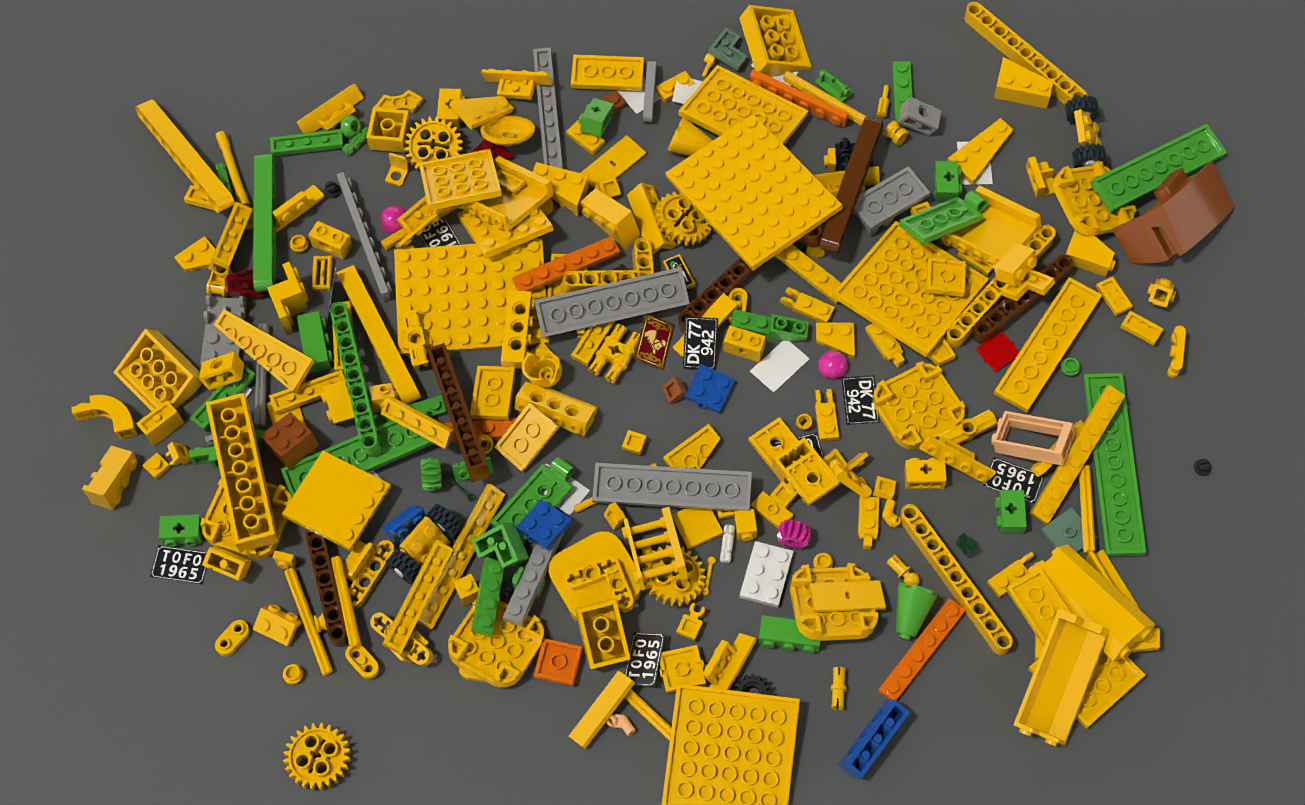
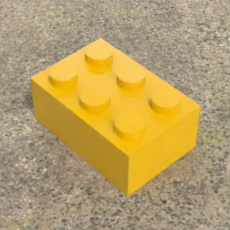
M613 598L575 608L590 669L630 659L616 599Z

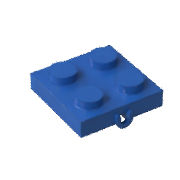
M700 364L684 398L698 404V407L701 409L707 408L719 414L735 379Z
M541 499L521 520L516 529L526 536L530 543L533 544L535 542L547 551L572 524V519Z

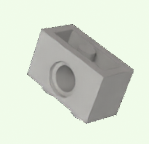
M910 97L901 104L898 123L930 136L939 127L941 110Z

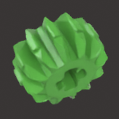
M438 458L422 459L420 462L422 488L429 491L440 489L442 487L440 460Z

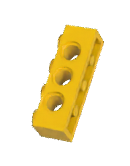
M509 290L501 353V365L504 367L522 369L523 360L530 353L527 351V345H531L532 334H529V327H533L534 317L531 316V310H535V299L532 298V293L529 291ZM518 310H525L521 315L516 313ZM517 327L523 328L521 332L514 331ZM514 345L521 346L519 350L512 349Z
M525 382L516 395V410L522 412L529 402L533 403L559 427L575 434L585 436L594 422L595 408L529 382Z

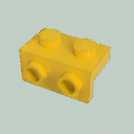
M269 604L262 607L253 630L286 646L291 645L295 631L298 626L302 625L303 621L298 619L296 614L281 611V608L277 605Z

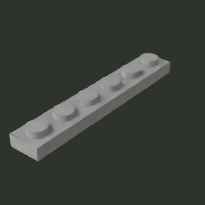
M563 534L547 551L538 544L535 545L503 615L504 622L523 626Z

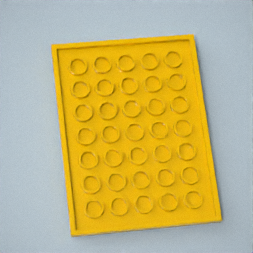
M754 114L665 173L666 178L752 270L764 264L843 209L842 204Z
M542 238L532 239L487 259L476 244L394 250L398 352L400 356H410L402 313L415 309L420 314L419 320L424 333L427 355V348L445 343L448 353L502 349L509 290L518 291L512 278L544 264ZM546 285L531 291L532 298L535 300L546 298ZM535 308V310H531V316L534 317L533 327H529V334H532L531 345H527V347L538 346L541 343L550 345L549 336L542 337ZM518 310L516 313L521 315L525 310ZM517 327L514 331L521 332L523 328ZM419 335L411 337L412 343H418L421 340ZM514 345L512 348L521 347V346H520V345Z

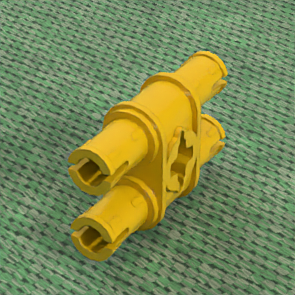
M616 324L611 335L605 337L601 348L596 351V358L588 368V371L592 374L595 371L594 375L598 376L605 363H609L612 367L604 378L608 382L612 380L611 383L615 384L621 372L627 369L630 360L635 356L640 334L638 333L636 336L637 332H633L628 342L622 344L620 340L627 329L623 325L621 326V324Z

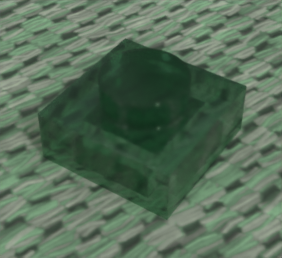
M965 533L957 538L956 545L968 559L972 557L977 549L975 541L970 536L967 537Z

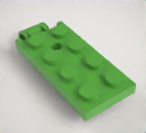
M970 191L966 194L964 200L955 197L901 219L899 226L924 245L983 220V215L980 212L985 210L988 201L975 191Z
M561 457L554 459L550 469L545 464H542L493 518L491 525L497 527L504 523L514 522L515 526H517L541 499L554 508L557 507L574 488L573 485L565 480L571 477L575 468ZM542 490H547L548 492L546 495L540 494ZM518 532L524 545L528 539L526 536Z

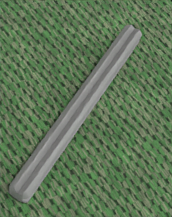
M260 323L258 329L269 334L268 324ZM258 362L256 366L255 427H264L266 418L267 370Z

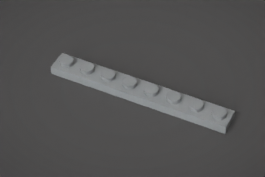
M551 47L533 49L535 72L544 71L549 74L553 81L552 85L536 84L544 164L563 169Z
M344 172L336 174L383 302H388L391 300L389 293H392L389 282L385 283L383 279L386 277L383 267L379 268L378 263L381 261L378 253L373 252L372 248L375 247L373 239L366 234L369 232L366 222L362 223L361 218L364 216L361 208L356 207V203H358L356 194L350 191L353 188L350 178L346 179Z

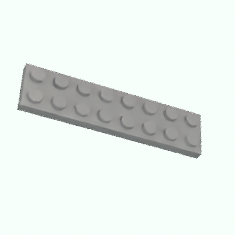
M681 267L534 300L542 337L690 304Z
M596 463L592 501L594 503L611 504L616 502V504L749 511L752 472Z

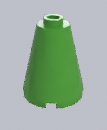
M899 582L897 587L895 632L899 634V638L910 641L911 637H916L938 593H933L930 589L914 584L910 588L905 587L906 583Z

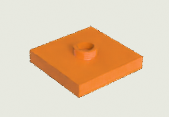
M543 638L534 678L573 687L583 646Z

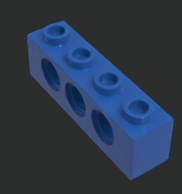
M895 699L885 700L838 765L852 778H862L910 712Z

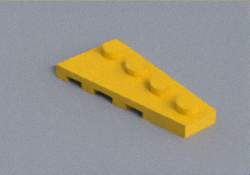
M1000 118L952 154L947 161H957L958 168H961V175L973 185L989 161L991 162L996 152L1001 149L1011 136L1013 129Z

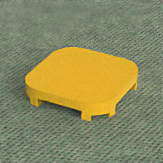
M1096 161L1092 166L1072 169L1069 166L1063 167L1052 182L1053 190L1070 224L1076 231L1086 236L1112 233L1114 227L1134 219V213L1136 212L1135 205L1129 206L1127 204L1109 213L1090 185L1093 179L1111 171L1103 165L1102 161Z
M923 361L918 362L915 367L885 382L884 380L879 382L873 394V405L893 439L899 446L905 449H918L930 436L939 439V434L959 425L964 419L965 405L963 401L960 402L942 375V369L938 365L926 364Z
M220 479L218 482L219 487L206 516L201 519L200 526L204 538L213 546H218L250 559L260 560L267 558L277 548L289 521L282 516V512L292 499L290 493L281 484L277 486L266 482L279 542L240 552L235 545L233 531L231 536L217 538L218 534L222 535L230 531L228 521L220 519L229 517L222 479Z
M600 531L586 537L556 554L549 563L548 572L551 583L555 586L575 621H577L575 608L613 599L606 580L575 591L567 589L564 583V576L571 570L606 557H614L621 566L634 603L639 599L642 592L640 583H635L633 572L636 571L633 560L618 537L610 532ZM608 563L607 568L610 571L614 570L615 565L612 566L611 563ZM599 566L602 575L604 574L602 566ZM590 569L586 573L589 578H595L598 574L594 569ZM580 573V576H581L582 582H583V581H585V580H584V577H583V573ZM571 577L570 582H572V584H576L577 579ZM615 580L612 586L615 589H620L623 586V582ZM620 594L622 600L620 604L627 605L628 601L625 600L624 594Z
M847 563L846 567L810 569L809 564L802 565L801 569L792 575L790 582V594L798 630L805 637L817 641L862 639L872 634L878 621V612H875V610L814 612L809 583L870 581L871 578L868 572L864 573L861 569L855 567L854 563Z
M499 597L493 633L490 637L471 632L476 605L475 600L472 603L473 607L453 635H450L448 640L449 657L461 669L493 686L505 688L515 685L541 648L544 628L540 619L535 615L533 618L527 615L523 626L504 622L503 615L508 604L500 601Z

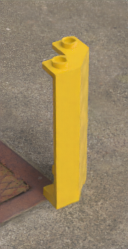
M1069 545L1055 548L1051 552L1053 556L1046 562L1041 560L1032 572L1042 568L1072 614L1110 629L1102 651L1113 661L1127 658L1131 653L1130 648L1135 642L1145 641L1152 635L1153 632L1151 630L1155 623Z
M1058 609L1014 722V726L1020 728L1019 732L1031 736L1032 733L1046 738V743L1057 746L1058 743L1066 744L1110 629Z

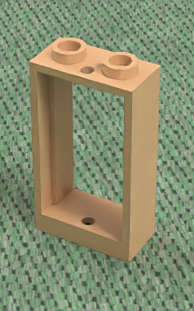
M1005 411L1003 417L998 420V429L996 433H993L991 443L994 445L995 453L1063 466L1075 434L1073 423ZM1010 427L1059 436L1054 450L1005 441Z

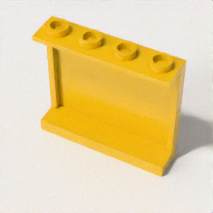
M498 156L494 159L496 172L501 169L526 181L525 187L516 194L501 188L502 196L456 206L509 232L554 194L550 180Z
M979 185L975 192L988 201L985 210L980 212L983 215V220L941 237V241L946 246H951L960 253H965L976 261H981L994 269L996 263L1015 243L1024 246L1042 227L1040 214Z

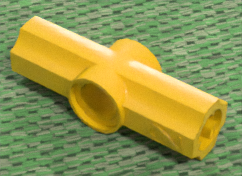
M987 410L971 419H964L959 425L939 434L938 438L940 439L943 436L959 445L963 442L972 441L975 436L997 426L998 423L993 412ZM970 428L972 432H965L963 429Z

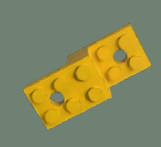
M780 417L748 438L750 444L781 482L786 483L789 481L808 506L840 485V481L837 480L835 474L805 437L798 441ZM776 439L780 441L781 445L773 447L770 442ZM809 475H815L818 478V481L816 483H810L807 480V477Z

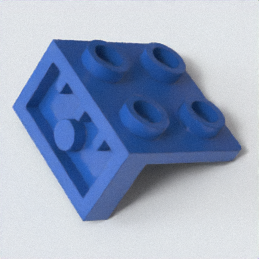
M413 504L382 527L396 547L408 537L426 516L422 507L417 509Z

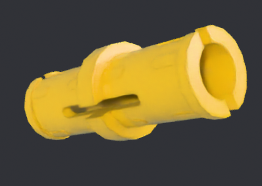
M834 667L833 685L830 688L832 691L831 709L837 710V702H839V710H843L844 692L847 690V686H845L846 668L840 667V675H838V667Z

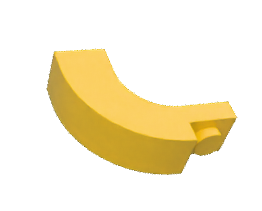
M92 395L89 396L90 403H80L77 406L71 407L72 414L77 422L95 417H107L113 421L114 433L119 440L138 436L135 420L122 402L113 397Z

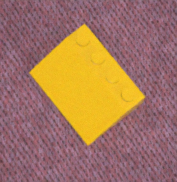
M749 5L739 19L755 70L773 77L783 75L786 71L793 73L811 69L812 66L794 10Z
M144 329L113 372L151 411L166 400L177 409L196 393L202 385L199 379L200 371L159 331Z

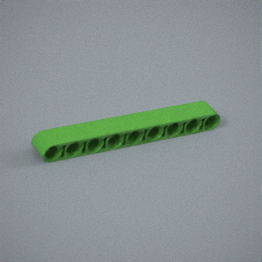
M273 153L254 156L253 284L256 292L268 291L267 287L276 284V220L272 213L276 210V161Z
M336 302L331 306L330 314L359 440L365 453L369 456H375L381 451V443L351 316L344 303ZM374 442L373 445L367 446L369 443Z

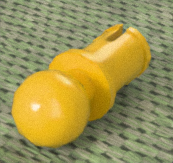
M896 554L886 562L898 574L899 579L902 576L904 577V583H906L907 587L910 588L912 584H919V576L909 572L910 567H907Z

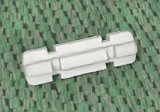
M733 525L724 526L720 561L723 563L731 562L735 526Z

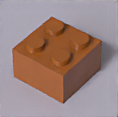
M291 412L260 435L267 448L289 470L319 446L312 432Z

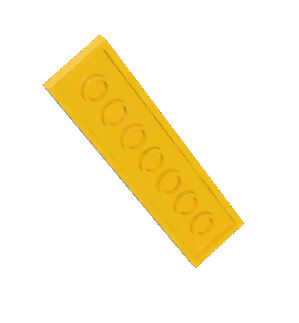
M1069 277L993 394L1027 413L1100 301L1102 294Z

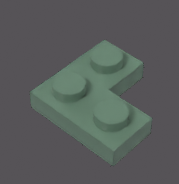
M725 27L708 50L709 54L736 71L739 70L747 58V55L734 48L741 36Z

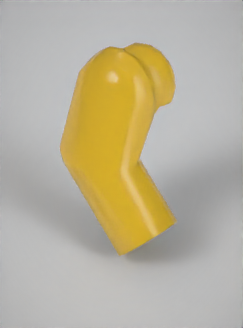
M887 499L882 517L890 527H897L901 523V518L897 517L893 512L896 502Z

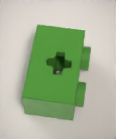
M593 98L591 103L586 105L585 112L580 114V131L601 137L612 119L614 103Z
M935 161L933 170L935 202H945L961 195L962 184H959L958 179H961V168H958L957 161Z
M1000 490L998 497H995V509L999 511V515H996V527H1000V534H1024L1026 529L1024 490Z
M199 514L160 516V541L167 547H175L178 544L195 546L197 543H203V534L200 526L201 516Z

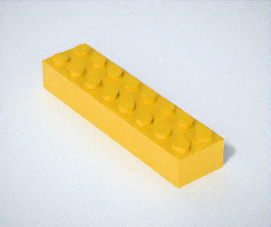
M241 393L206 402L235 545L240 552L279 542L249 403L245 394Z

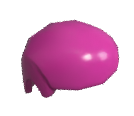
M397 205L386 207L381 214L382 228L390 234L402 229L403 227L396 219L404 214L406 210Z
M828 351L820 357L818 369L824 377L835 380L840 376L846 375L848 363L840 352Z

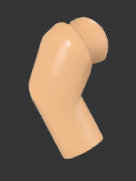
M611 714L606 721L610 727L622 728L627 736H631L636 732L625 715Z

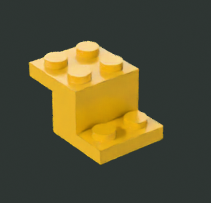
M290 262L282 265L288 280L267 287L284 331L286 335L293 333L291 326L294 325L291 316L308 310L306 302H309L296 267L292 268Z

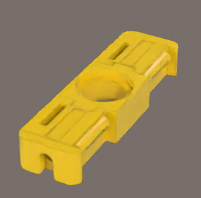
M417 309L402 313L410 357L415 369L420 368V365L424 367L430 365L426 353L424 333L419 320L420 314ZM419 335L421 340L418 343H412L411 337Z

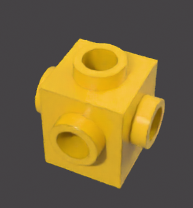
M1156 278L1155 284L1151 283L1147 294H1150L1148 301L1159 307H1167L1169 301L1173 302L1176 291L1173 290L1174 284H1171L1172 282L1168 279Z
M391 383L368 387L373 413L382 411L386 397L392 396L398 400L397 390H393Z

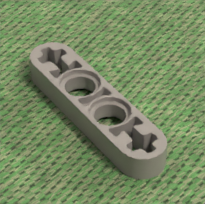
M647 61L643 122L653 121L656 61Z

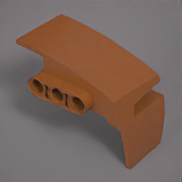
M1211 160L1197 174L1187 177L1183 168L1170 173L1154 191L1158 201L1142 215L1114 227L1112 231L1131 263L1163 262L1169 260L1176 253L1179 256L1186 253L1212 231L1235 206Z

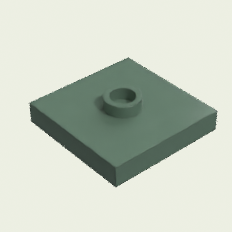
M1072 507L1041 529V533L1055 548L1069 545L1077 553L1083 549L1082 518Z

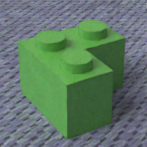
M514 522L501 524L471 540L478 558L491 557L496 554L502 568L514 567L529 559Z

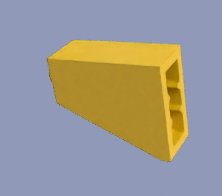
M1076 230L1074 231L1066 255L1070 256L1073 260L1072 266L1106 277L1108 270L1112 271L1116 262L1112 260L1115 253L1097 237L1086 236Z

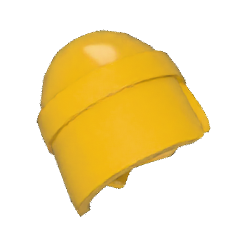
M547 350L544 356L539 358L533 353H529L523 360L522 371L532 384L547 389L554 386L560 380L562 365L560 359Z

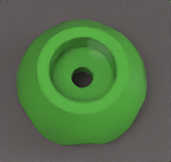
M347 115L341 120V132L346 137L353 138L360 132L361 124L355 116Z

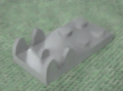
M908 166L860 194L854 213L872 236L876 234L879 226L888 227L895 216L929 197L930 191Z
M206 295L207 311L203 312L205 331L200 366L204 361L234 351L239 357L241 356V348L216 328L214 324L223 309L244 321L247 310V299L245 296H239V298H213L211 295Z

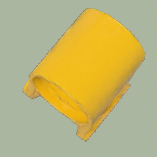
M217 264L213 265L206 287L208 295L218 294L225 298L228 296L225 293L224 279L226 275L233 273L230 266L226 269Z

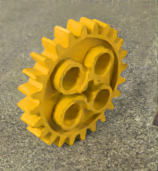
M437 116L435 121H432L431 117H429L428 122H425L422 118V124L420 125L415 122L417 128L410 127L412 134H406L410 140L404 141L408 145L404 150L405 152H410L406 157L411 159V165L416 164V170L420 169L419 163L438 160L437 155L441 152H444L446 154L445 158L460 155L458 152L463 151V148L459 147V145L463 144V141L457 140L461 137V134H455L458 130L457 127L451 129L452 122L446 125L445 118L441 122H439ZM424 133L431 134L427 140L422 139L421 136ZM442 135L449 137L445 142H441L439 138ZM433 143H436L437 146H435L434 149H431ZM422 150L428 151L426 157H420L419 153Z
M673 191L672 195L667 193L658 202L654 214H656L654 220L657 221L656 226H661L659 232H666L665 238L671 236V242L676 239L679 245L681 241H684L685 246L688 245L689 241L694 245L696 241L701 243L702 239L705 240L707 235H709L712 226L680 192L678 195L675 191ZM679 220H682L677 227H674L678 224Z
M684 547L681 548L686 570L688 571L687 579L680 580L679 572H670L643 579L644 583H646L645 589H651L649 595L656 594L655 600L658 601L662 598L664 605L667 601H670L671 606L674 605V602L681 606L683 601L688 605L690 599L695 601L697 595L701 594V589L704 588L706 576L703 575L705 569L700 568L702 562H696L698 556L691 557V551L685 553ZM666 557L643 563L642 571L665 566L664 562L672 564L675 558Z
M312 723L310 730L304 726L303 733L297 730L298 737H290L293 743H286L287 748L290 750L283 752L286 757H289L284 759L283 762L288 765L285 770L286 772H291L289 775L291 780L296 778V785L302 782L304 789L310 785L312 791H314L316 785H318L320 790L323 789V784L330 788V781L332 780L338 783L336 777H344L342 769H349L345 762H351L350 757L346 756L351 753V750L346 748L349 746L348 741H343L345 739L344 734L339 735L337 728L332 731L330 724L325 729L323 723L319 725V728H316L315 724ZM311 740H316L317 743L314 747H307ZM328 748H336L334 753L326 754ZM319 753H320V755H321L320 758H319V757H317L316 759L313 758L314 755H315V756H318ZM308 759L307 765L299 766L301 760ZM321 766H327V770L324 773H318V769Z

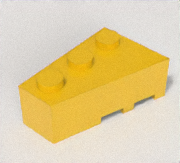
M1003 57L994 98L1047 109L1053 82Z
M536 162L532 172L551 181L554 194L551 199L558 202L561 207L571 210L574 215L579 216L582 208L580 201L586 197L589 189L588 175Z
M596 188L580 201L583 215L588 219L590 218L609 236H612L624 249L628 248L641 236L632 211Z
M111 445L100 461L101 468L98 472L91 474L92 481L88 486L84 485L82 490L92 504L114 510L121 500L123 489L129 483L131 472L137 466V458L133 452Z

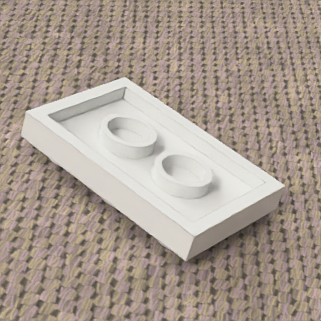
M755 541L739 598L778 608L793 551Z

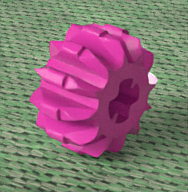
M793 519L791 521L785 520L778 527L777 540L782 545H787L794 549H802L810 541L811 529L807 524Z

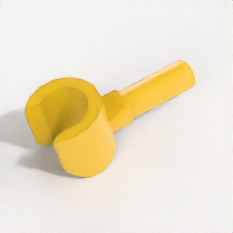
M709 53L704 58V62L707 65L702 74L703 78H706L709 69L716 63L715 57Z

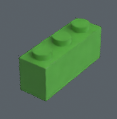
M319 311L298 315L297 321L303 353L315 361L309 373L331 369L330 361H333L331 350L327 348L330 340L328 333L325 334L324 329L327 328L325 317L321 318Z
M765 615L761 617L759 645L765 648L782 647L786 651H794V649L803 650L804 653L808 654L819 652L820 641L805 637L798 630L795 619Z

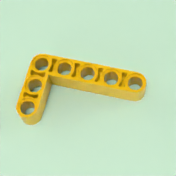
M638 238L635 241L632 251L633 270L568 271L563 276L562 291L569 293L608 284L604 281L613 283L653 274L650 241L646 238Z

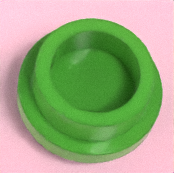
M1066 358L1062 361L1061 371L1065 375L1075 376L1079 373L1080 364L1075 358Z

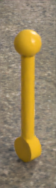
M714 557L708 558V572L705 586L701 591L704 596L709 594L708 586L712 567L716 563Z

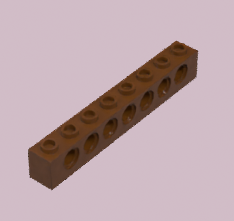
M442 343L427 348L429 359L471 482L490 477L488 466L446 345Z

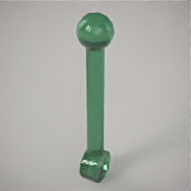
M446 473L444 479L450 481L465 494L469 502H473L475 495L469 494L451 478V474Z

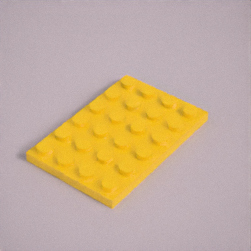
M716 65L679 109L678 115L721 136L754 114L785 145L808 116V110Z

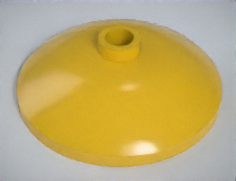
M503 116L481 126L483 138L493 144L506 147L515 146L527 141L535 132L533 122L518 116Z

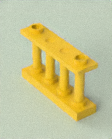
M669 507L662 509L663 517H660V520L634 527H629L627 518L623 519L625 527H622L624 539L628 538L636 567L633 576L635 583H640L641 590H646L643 579L662 574L679 572L680 580L688 578ZM661 527L663 529L667 528V531L662 535L633 542L632 535ZM663 542L671 543L668 549L637 557V549ZM666 557L675 558L672 564L642 572L640 570V564Z

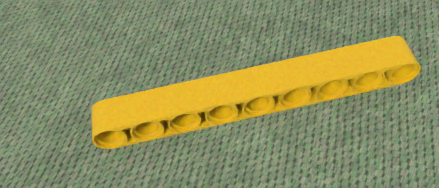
M971 2L967 5L965 22L1014 63L1052 81L1051 94L1064 105L1068 100L1072 101L1071 98L1073 97L1077 98L1080 95L1081 97L1087 95L1084 89L981 4Z
M151 99L137 105L135 109L141 121L212 208L219 213L234 206L235 202L231 193L157 103Z
M1043 225L1025 245L1038 249L1035 250L1037 261L1053 244L1056 231L1050 225ZM995 277L948 328L945 340L952 349L960 347L973 333L975 324L1003 300L1005 296L1001 294L1002 287L997 285L1005 286L1006 283L997 280Z
M354 265L336 272L394 389L397 390L400 401L409 405L420 400V393Z
M913 504L905 505L900 514L901 524L959 605L966 609L965 613L993 652L997 655H1006L1013 643L1009 632L920 510ZM910 513L914 518H907L905 514ZM922 529L925 531V533L919 534L916 532V530ZM928 545H935L937 549L931 550L928 548ZM944 560L948 565L943 566L939 561ZM956 576L960 581L954 582L950 577ZM968 592L972 597L966 598L962 593ZM974 609H981L983 614H977ZM991 624L995 627V630H988L985 625ZM997 641H1004L1007 646L1001 647Z

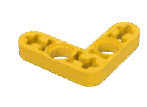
M606 557L565 574V586L571 591L606 580L612 597L617 601L619 611L629 612L634 606L633 596L621 566L614 557ZM611 563L612 566L615 565L614 570L610 571V569L607 568V564ZM599 566H602V570L604 573L602 575ZM594 569L598 574L595 578H589L586 575L587 571ZM580 573H583V577H584V580H585V581H583V582H582V578H581V576H580ZM571 577L577 579L576 584H572V582H570ZM615 580H621L623 586L620 589H615L612 583ZM622 593L624 594L625 600L628 601L627 606H624V604H620L622 603L620 594Z

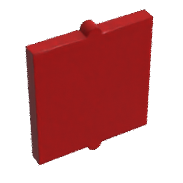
M1002 331L975 349L984 359L983 362L987 363L995 373L1014 361L1020 352L1013 345L1014 342L1010 341Z

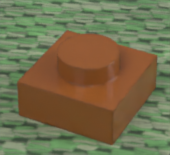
M617 90L601 98L603 101L614 103L613 113L626 107V102Z
M675 376L662 387L668 402L673 404L687 393L680 378Z

